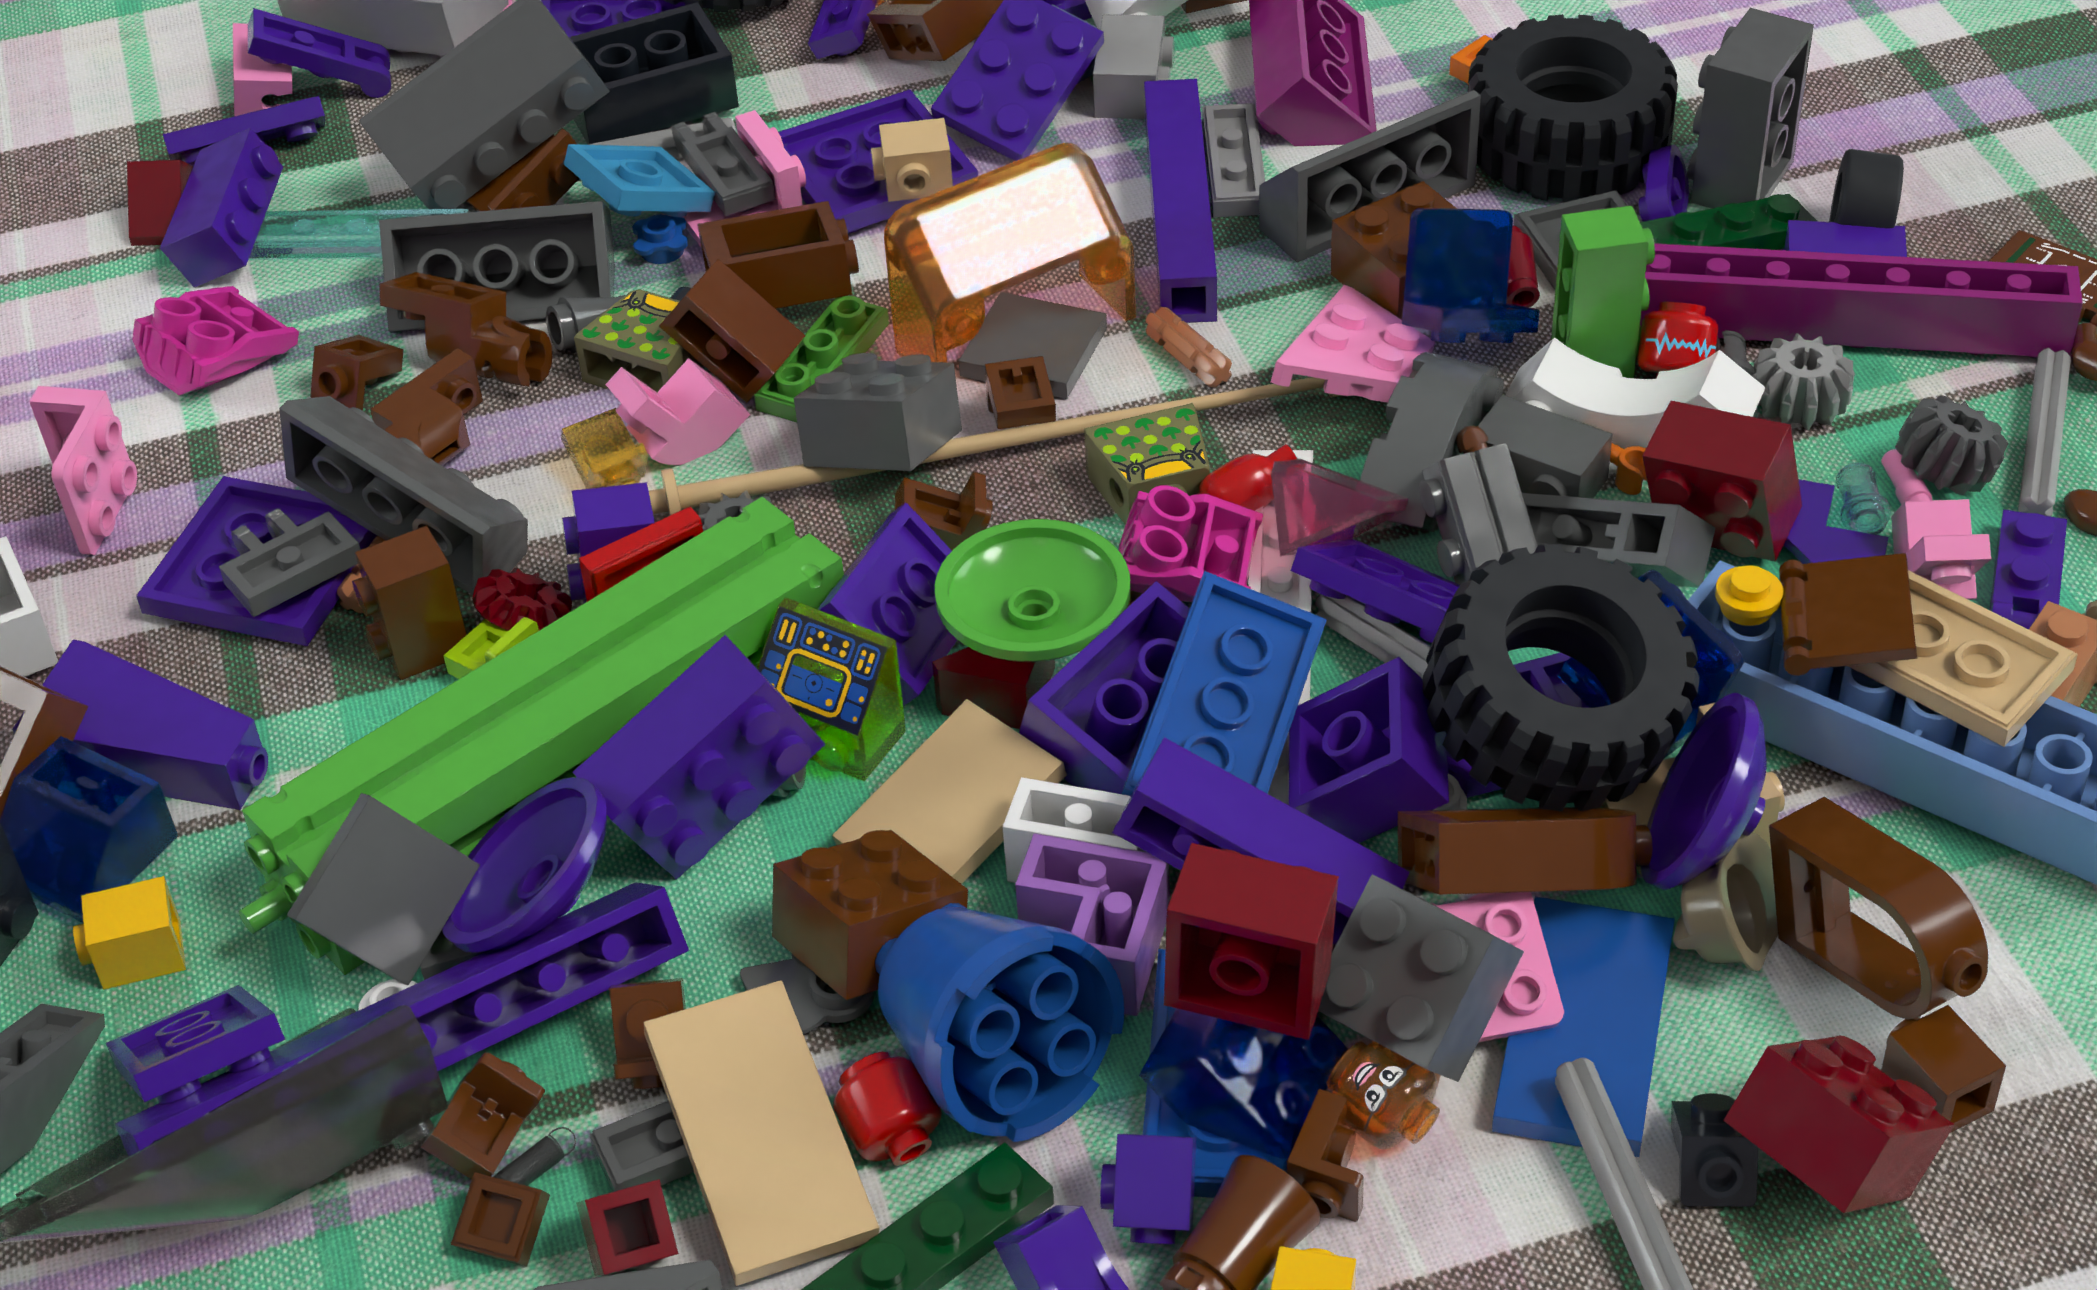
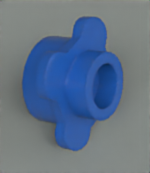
M659 214L636 221L632 226L633 233L638 237V240L633 244L635 253L653 264H666L680 258L684 249L688 246L687 237L682 234V231L687 227L685 218Z

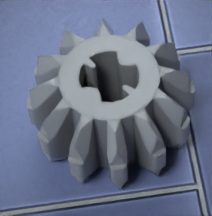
M1796 333L1790 342L1781 338H1774L1770 348L1759 351L1758 358L1754 362L1755 374L1752 377L1765 387L1758 403L1762 407L1763 417H1779L1782 423L1786 424L1800 423L1809 431L1813 422L1832 425L1836 415L1846 412L1847 405L1850 404L1855 373L1853 361L1843 357L1842 346H1826L1823 344L1822 336L1817 337L1813 341L1804 340Z

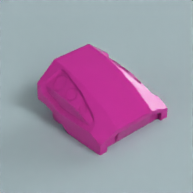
M227 286L185 292L179 298L165 297L156 300L153 314L135 319L132 340L145 371L180 396L245 372L273 356L284 354L298 343L299 331L294 327L285 326L241 296L239 290L235 287Z
M1168 485L1156 486L1149 493L1138 491L1118 547V551L1122 554L1129 569L1131 590L1144 593L1157 581L1180 601L1192 602L1204 571L1251 589L1250 586H1247L1253 547L1257 531L1262 523L1263 514L1208 494L1189 496L1184 491Z

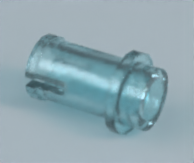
M1864 463L1846 465L1836 475V486L1840 491L1843 502L1840 512L1843 527L1847 530L1879 535L1886 528L1890 520L1891 509L1888 501L1879 493L1875 472L1872 473L1871 466Z

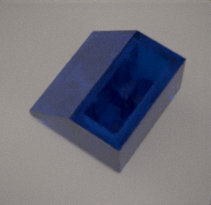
M62 736L14 778L0 820V824L4 828L32 898L82 923L84 922L81 895L130 884L178 837L159 782Z
M1176 1009L1139 1076L1187 1125L1271 1156L1287 1159L1292 1152L1318 1090L1327 1091L1348 1048L1317 1015L1310 1038L1306 1040Z

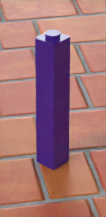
M1197 79L1144 81L1145 128L1159 307L1169 308L1182 319L1181 321L1186 323L1216 322L1217 272Z

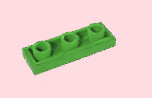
M855 296L835 298L774 375L754 395L756 410L797 423L794 397L813 385L817 376L830 373L840 366L843 358L853 354L866 353L889 325L888 309L864 302Z

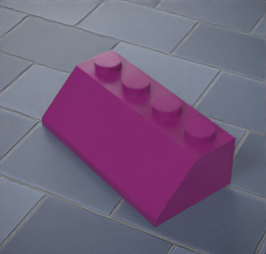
M1249 0L1256 117L1262 127L1272 135H1281L1293 146L1345 145L1377 131L1364 17L1344 0Z

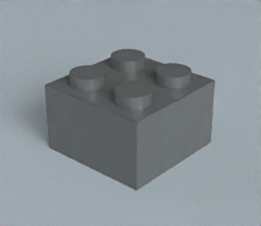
M873 353L849 355L842 359L840 366L830 373L817 376L813 385L794 397L803 466L912 471L962 431L954 363L931 362V358L928 355H908L898 358L896 361H878L877 355Z
M1372 874L1332 952L1330 974L1318 1011L1417 1065L1459 1082L1524 951Z

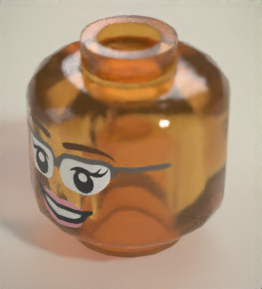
M1359 1041L1350 1047L1335 1065L1327 1081V1088L1330 1091L1347 1098L1346 1126L1356 1131L1359 1136L1372 1146L1382 1150L1391 1149L1405 1139L1412 1144L1418 1143L1432 1128L1440 1113V1108L1432 1103L1437 1091V1078L1434 1072L1417 1065L1375 1041L1369 1045Z

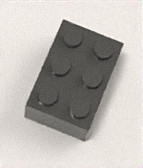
M1749 8L1736 27H1728L1715 55L1709 54L1705 58L1698 78V86L1704 88V97L1693 122V133L1699 135L1698 146L1691 156L1687 170L1688 179L1693 180L1691 203L1712 209L1729 203L1738 204L1769 198L1791 167L1795 156L1814 24Z

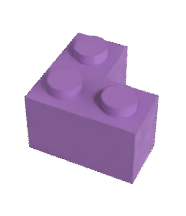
M1034 833L1015 884L1018 919L1064 929L1097 948L1110 961L1118 975L1124 997V1014L1138 1016L1166 926L1167 908L1170 902L1169 864L1147 852Z

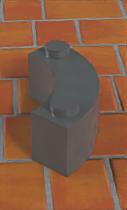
M1424 352L1413 360L1412 370L1418 371L1415 377L1401 376L1386 405V418L1392 424L1388 433H1383L1379 439L1373 438L1351 511L1364 516L1434 532L1437 523L1436 516L1429 517L1426 514L1419 494L1420 482L1425 480L1422 470L1437 461L1461 454L1456 444L1457 434L1465 426H1478L1502 396L1504 379L1497 377L1498 367Z

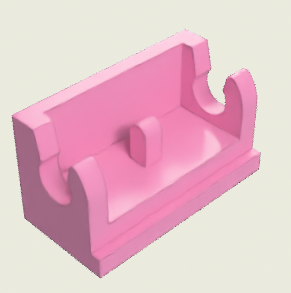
M233 23L234 116L279 106L280 104L266 105L261 99L268 94L276 96L292 94V66L283 63L271 64L260 59L258 56L248 54V24Z

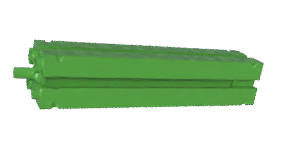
M760 497L742 508L743 511L739 516L725 518L282 785L277 795L273 797L264 796L242 810L251 838L244 841V846L253 864L264 875L266 883L259 887L261 897L238 911L243 924L254 934L275 920L283 921L288 917L289 910L361 793L375 798L468 857L484 835L519 802L548 784L565 778L576 777L573 773L575 769L724 635L759 669L779 606L820 621L814 613L844 575L842 558L810 533L799 538L795 535L794 521L764 497ZM802 656L794 658L793 665L813 673L822 670V664ZM290 918L296 924V930L301 941L315 958L319 959L326 955L344 975L365 963V961Z

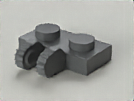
M276 509L266 514L265 517L267 528L274 539L263 544L246 526L232 531V539L240 556L220 565L219 569L226 587L249 613L255 617L357 565L355 552L360 550V546L356 539L329 511L297 527L283 511Z

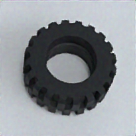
M1563 14L1549 15L1547 20L1536 21L1535 18L1525 20L1516 29L1507 27L1498 32L1493 40L1490 39L1476 54V58L1471 63L1468 92L1475 90L1481 95L1477 164L1481 165L1484 172L1494 181L1502 179L1505 187L1514 192L1520 193L1524 190L1530 192L1532 198L1545 201L1548 200V197L1563 198L1562 203L1612 191H1617L1622 195L1633 190L1639 182L1644 183L1642 168L1643 164L1649 163L1651 150L1669 146L1672 143L1678 91L1675 67L1663 48L1656 41L1650 43L1645 33L1636 28L1631 31L1627 30L1621 22L1608 19L1606 22L1594 20V16L1578 15V18H1564Z
M1562 544L1538 545L1532 554L1529 553L1527 547L1502 553L1499 561L1495 559L1484 562L1472 572L1467 582L1461 583L1454 594L1426 657L1428 666L1423 675V694L1431 701L1426 711L1433 729L1437 733L1445 731L1447 734L1442 745L1456 762L1464 759L1472 767L1469 775L1485 787L1489 782H1492L1505 790L1503 797L1523 804L1525 798L1539 801V809L1563 811L1567 803H1574L1578 811L1601 808L1606 798L1609 802H1618L1633 794L1639 783H1647L1659 768L1693 710L1691 704L1698 694L1699 675L1694 668L1698 661L1695 645L1690 636L1682 637L1686 624L1675 606L1667 608L1661 601L1664 596L1662 590L1649 578L1643 583L1631 575L1633 567L1617 558L1613 564L1597 558L1598 551L1588 548L1577 547L1575 552L1572 553L1564 552ZM1528 647L1545 648L1563 653L1588 668L1600 681L1611 705L1582 708L1562 704L1546 697L1522 678L1514 667L1508 651Z

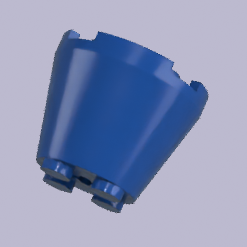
M950 903L915 920L898 938L887 941L877 953L875 966L876 971L880 975L878 996L884 1017L939 1107L970 1133L975 1132L994 1137L1006 1136L1013 1142L1038 1137L1051 1131L1073 1116L1100 1086L1092 1078L1106 1054L1112 1034H1122L1124 997L1120 980L1110 961L1097 948L1075 934L1057 927L971 910L959 903Z

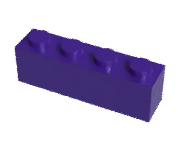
M1165 737L1140 777L1112 831L1113 834L1179 870H1182L1191 843L1217 849L1233 850L1243 855L1291 866H1304L1314 871L1339 876L1333 934L1334 945L1337 944L1372 874L1403 889L1409 875V871Z

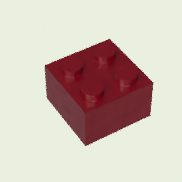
M1670 401L1642 455L1651 503L1680 505L1715 527L1711 548L1725 550L1739 557L1752 556L1776 562L1802 507L1791 424Z
M1191 843L1167 908L1164 1006L1309 1040L1330 974L1339 876L1314 871L1304 866H1291L1247 856L1233 850L1217 849Z
M1841 1035L1767 1046L1723 1120L1842 1213L1910 1198L1954 1127L1952 1122L1934 1110L1937 1103L1930 1094L1908 1081L1901 1079L1893 1080L1873 1065L1876 1058L1870 1050L1857 1041Z

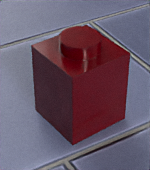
M660 1179L576 1202L595 1276L607 1275L679 1254Z

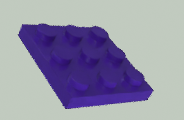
M910 89L779 131L785 150L790 156L796 155L804 168L806 186L801 187L803 201L806 205L828 201L835 219H845L848 234L856 232L860 228L893 217H901L910 211L940 201L952 200L958 195L979 189L978 170L947 134L950 148L953 194L888 202L885 180H874L871 148L881 147L879 125L935 119Z
M223 476L136 597L142 614L308 646L340 597L337 595V589L346 576L352 572L353 567L253 617L226 587L219 569L220 565L240 556L232 539V531L246 526L264 544L274 539L267 528L266 514L280 509L297 527L329 511L356 539L360 550L367 548L377 535L307 491Z

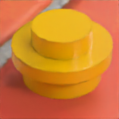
M1752 565L1731 568L1720 575L1716 583L1715 597L1720 605L1721 612L1727 619L1739 625L1755 626L1768 621L1772 614L1780 607L1783 597V586L1774 574L1765 569Z

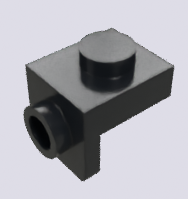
M1705 1093L1694 1096L1691 1101H1672L1671 1130L1680 1158L1679 1197L1684 1206L1751 1207L1757 1201L1758 1147L1723 1121L1735 1102V1099L1730 1096Z

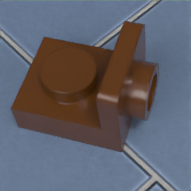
M355 335L314 346L310 397L330 396L348 408L355 407L363 411L365 385L375 384L379 377L402 371L404 349L362 335Z
M1043 356L985 364L987 406L989 412L994 413L997 429L1056 421V404Z
M683 978L612 985L609 990L617 1059L613 1064L615 1079L632 1078L633 1088L635 1089L663 1087L644 1035V1022L686 1009Z
M1319 1089L1288 1158L1287 1174L1293 1177L1308 1192L1317 1205L1321 1218L1331 1219L1339 1216L1357 1222L1363 1209L1364 1177L1361 1173L1346 1168L1356 1139V1131L1347 1128V1098Z

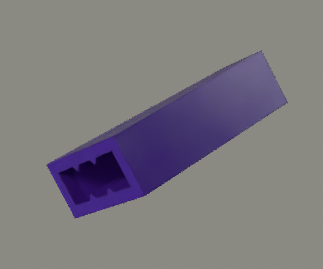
M72 640L42 684L88 706L57 778L241 810L253 788L260 785L266 776L268 753L262 746L254 719L85 641ZM23 714L21 715V717L12 729L14 734L22 719Z

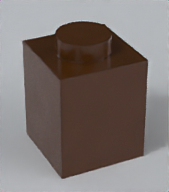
M1949 1005L1922 1018L1905 1019L1889 1033L1881 1071L1895 1081L1897 1079L1908 1081L1930 1094L1937 1103L1934 1110L1954 1124L1951 1132L1994 1111L2006 1065Z

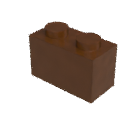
M719 259L715 261L659 325L663 331L746 403L774 375L806 336Z
M424 526L355 552L361 578L353 580L352 584L365 616L372 615L374 623L365 626V631L376 659L381 661L388 658L400 681L445 664L443 655L466 636V631L449 562L429 528Z

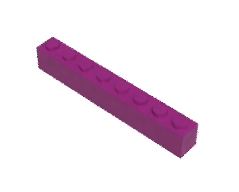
M1654 243V262L1646 264L1645 273L1649 288V308L1647 311H1641L1640 325L1642 327V320L1647 313L1658 311L1659 302H1680L1705 306V315L1713 318L1718 324L1719 338H1724L1723 331H1735L1741 334L1745 341H1773L1774 338H1781L1790 342L1798 333L1804 340L1813 341L1817 337L1822 336L1823 344L1845 345L1854 348L1880 347L1908 349L1911 351L1932 350L1966 352L1974 355L2001 354L2038 358V354L2047 348L2054 352L2064 350L2069 356L2071 355L2083 301L2078 266Z

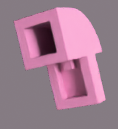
M689 358L658 392L622 367L605 384L621 403L616 412L628 424L626 428L650 457L662 464L683 465L716 451L750 416V413L721 381Z
M1969 499L1905 501L1891 516L1894 554L1906 553L1909 571L1968 600L1977 599L1975 573L1991 560L1989 534H1972Z

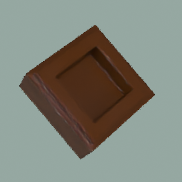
M474 1172L451 1245L465 1251L527 1267L550 1194L541 1189Z

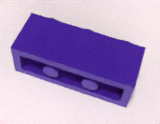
M252 128L200 150L160 246L162 252L194 288L247 265L283 170V166L279 162L275 151L270 146L264 144Z

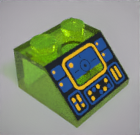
M785 597L778 605L757 669L825 742L826 745L812 756L810 760L818 762L822 767L830 771H840L865 781L906 732L896 640Z

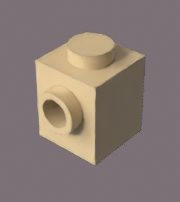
M944 118L879 125L881 147L871 148L874 180H885L888 202L953 194L950 148Z

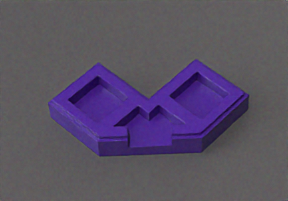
M1799 479L1802 507L1784 546L1801 563L1886 555L1889 537L1827 526L1835 485Z

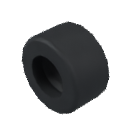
M1857 149L1846 150L1836 179L1829 222L1851 226L1894 228L1902 192L1903 159L1893 154Z

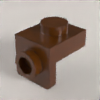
M977 472L971 474L961 494L905 477L895 493V510L906 502L951 550L975 533L987 529L992 515V500L986 499V475Z
M483 1053L457 1085L421 1148L471 1180L474 1172L492 1176L523 1121L539 1104L545 1089L528 1078L516 1065L502 1061L491 1053Z

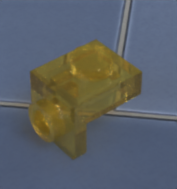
M616 408L562 428L561 440L586 489L635 484L645 477L648 452L643 443L634 444L625 424L617 414Z

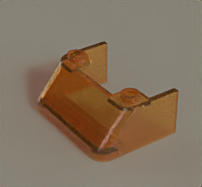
M1061 143L906 204L899 208L886 224L884 244L895 351L900 357L923 354L930 356L931 362L948 363L947 351L972 340L981 329L985 319V297L1075 260H1079V276L1126 322L1136 318L1133 244L1093 160L1076 144Z

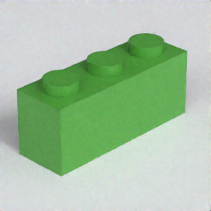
M1632 206L1562 215L1551 340L1555 337L1570 349L1591 360L1619 368L1622 377L1634 378L1641 335V311L1648 310L1650 300L1649 288L1645 278L1646 264H1652L1655 258L1652 232L1649 228H1642Z

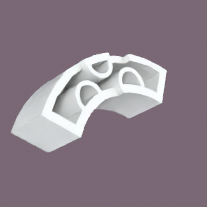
M1554 337L1519 368L1505 396L1613 434L1612 443L1625 449L1631 446L1647 447L1670 401L1753 417L1765 387L1720 350L1696 364L1670 371H1660L1656 379H1634L1622 377L1619 368L1591 360L1570 349Z

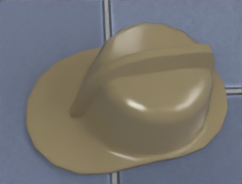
M1752 832L1749 836L1741 834L1735 845L1721 861L1682 885V914L1678 919L1673 936V942L1677 948L1684 950L1695 949L1706 962L1715 964L1743 963L1750 971L1757 972L1761 970L1765 957L1778 936L1771 849L1767 842L1757 833Z

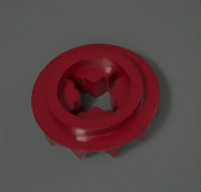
M514 568L511 573L501 569H492L489 576L478 578L472 597L474 607L481 616L507 631L524 617L537 622L540 631L571 612L572 608L570 596L561 592V584L556 581L541 579L539 572L533 575L525 574L519 568Z

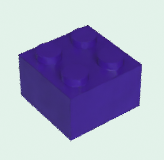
M1400 657L1298 705L1289 730V806L1358 844L1397 827L1398 811L1434 810L1449 803L1447 750L1442 745L1446 732L1437 733L1433 729L1426 711L1431 701L1423 694V679Z

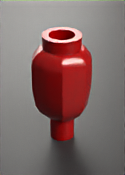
M1287 444L1268 456L1255 453L1244 454L1225 463L1207 475L1201 481L1200 493L1198 494H1208L1254 511L1262 506L1264 509L1278 492L1279 477L1298 466L1299 461Z

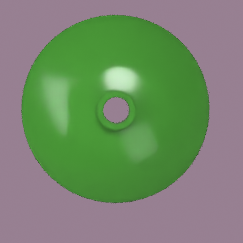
M1026 519L1006 522L972 535L954 548L946 557L935 580L936 608L946 629L957 640L975 651L1013 662L1050 661L1082 651L1127 609L1131 590L1130 574L1126 561L1111 542L1083 526L1050 519Z

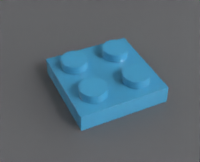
M568 144L564 165L582 180L584 187L595 191L609 203V208L618 214L636 217L641 215L642 211H660L669 216L684 217L688 212H711L715 191L662 147Z

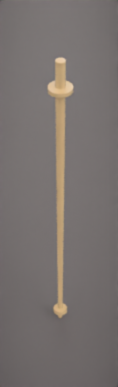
M1311 377L1293 380L1289 387L1270 384L953 438L920 464L1084 433V428L1193 403L1196 411L1322 388L1325 379ZM1328 393L1331 398L1342 396ZM801 464L677 486L673 468L661 470L663 488L650 490L649 496L653 514L668 512V516L681 511V509L690 506H700V503H717L720 501L721 493L729 498H737L747 490L750 496L886 470L807 467Z

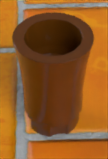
M1239 1155L1233 1160L1216 1196L1197 1226L1173 1256V1266L1166 1272L1159 1284L1163 1290H1256L1259 1284L1275 1268L1279 1247L1294 1248L1320 1224V1213L1317 1205L1308 1192L1293 1177L1276 1165L1256 1156Z

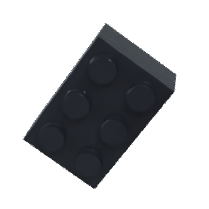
M698 2L570 37L610 91L574 118L587 144L665 130L681 122L703 118V115L713 112L719 114L723 111L739 107L732 54Z

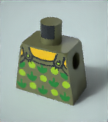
M680 287L670 298L641 289L630 291L574 336L582 381L609 389L605 384L622 367L658 392L688 358L701 367L702 364L659 327L691 288Z
M1193 403L1084 428L1086 474L1125 525L1138 491L1149 493L1156 486L1168 485L1184 491L1189 496L1197 495L1200 493L1201 481L1210 474L1209 461L1196 408Z

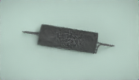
M558 1127L552 1130L548 1136L542 1138L492 1177L528 1186L575 1149L576 1137L574 1133L566 1127ZM558 1129L569 1130L574 1136L575 1144L572 1150L564 1154L556 1139L550 1135Z

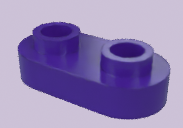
M1675 144L1651 150L1649 163L1643 164L1642 168L1646 186L1645 196L1639 198V212L1642 222L1675 216L1678 213L1687 212L1689 181L1680 150Z

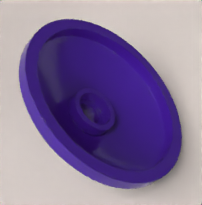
M1730 693L1718 700L1697 723L1677 754L1661 786L1647 824L1652 836L1653 851L1649 865L1641 866V874L1646 883L1662 890H1668L1688 883L1724 858L1741 834L1749 836L1757 827L1765 808V799L1760 797L1765 781L1767 759L1764 724L1757 705L1752 699L1739 693Z
M579 777L565 778L537 790L508 811L484 835L468 857L480 864L442 928L445 937L465 952L493 951L539 932L558 917L566 914L576 904L581 891L591 877L602 847L607 825V808L603 794L586 779Z

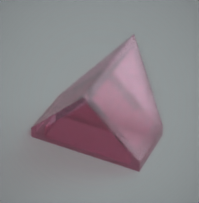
M1303 459L1274 461L1271 478L1280 557L1294 555L1298 547L1353 539L1404 512L1409 498Z

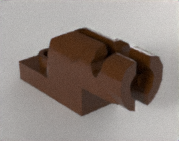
M418 272L379 284L380 306L403 311V316L407 319L425 320V344L430 359L438 362L458 348L473 357L478 376L489 379L493 378L495 374L500 382L530 387V380L542 382L549 375L552 365L550 338L544 331L529 328L506 317V292Z
M458 348L372 407L370 411L374 423L396 438L409 439L423 451L425 456L441 466L471 445L464 414L483 402L473 357Z

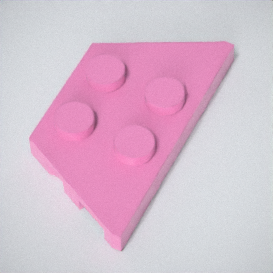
M1343 285L1276 361L1271 383L1289 387L1293 374L1325 379L1324 393L1342 396H1361L1369 400L1388 403L1401 376L1414 378L1418 371L1412 370L1413 360L1421 353H1432L1435 341L1354 288Z

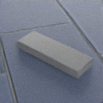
M1228 104L1202 107V123L1213 218L1259 215V185L1265 182L1255 104Z

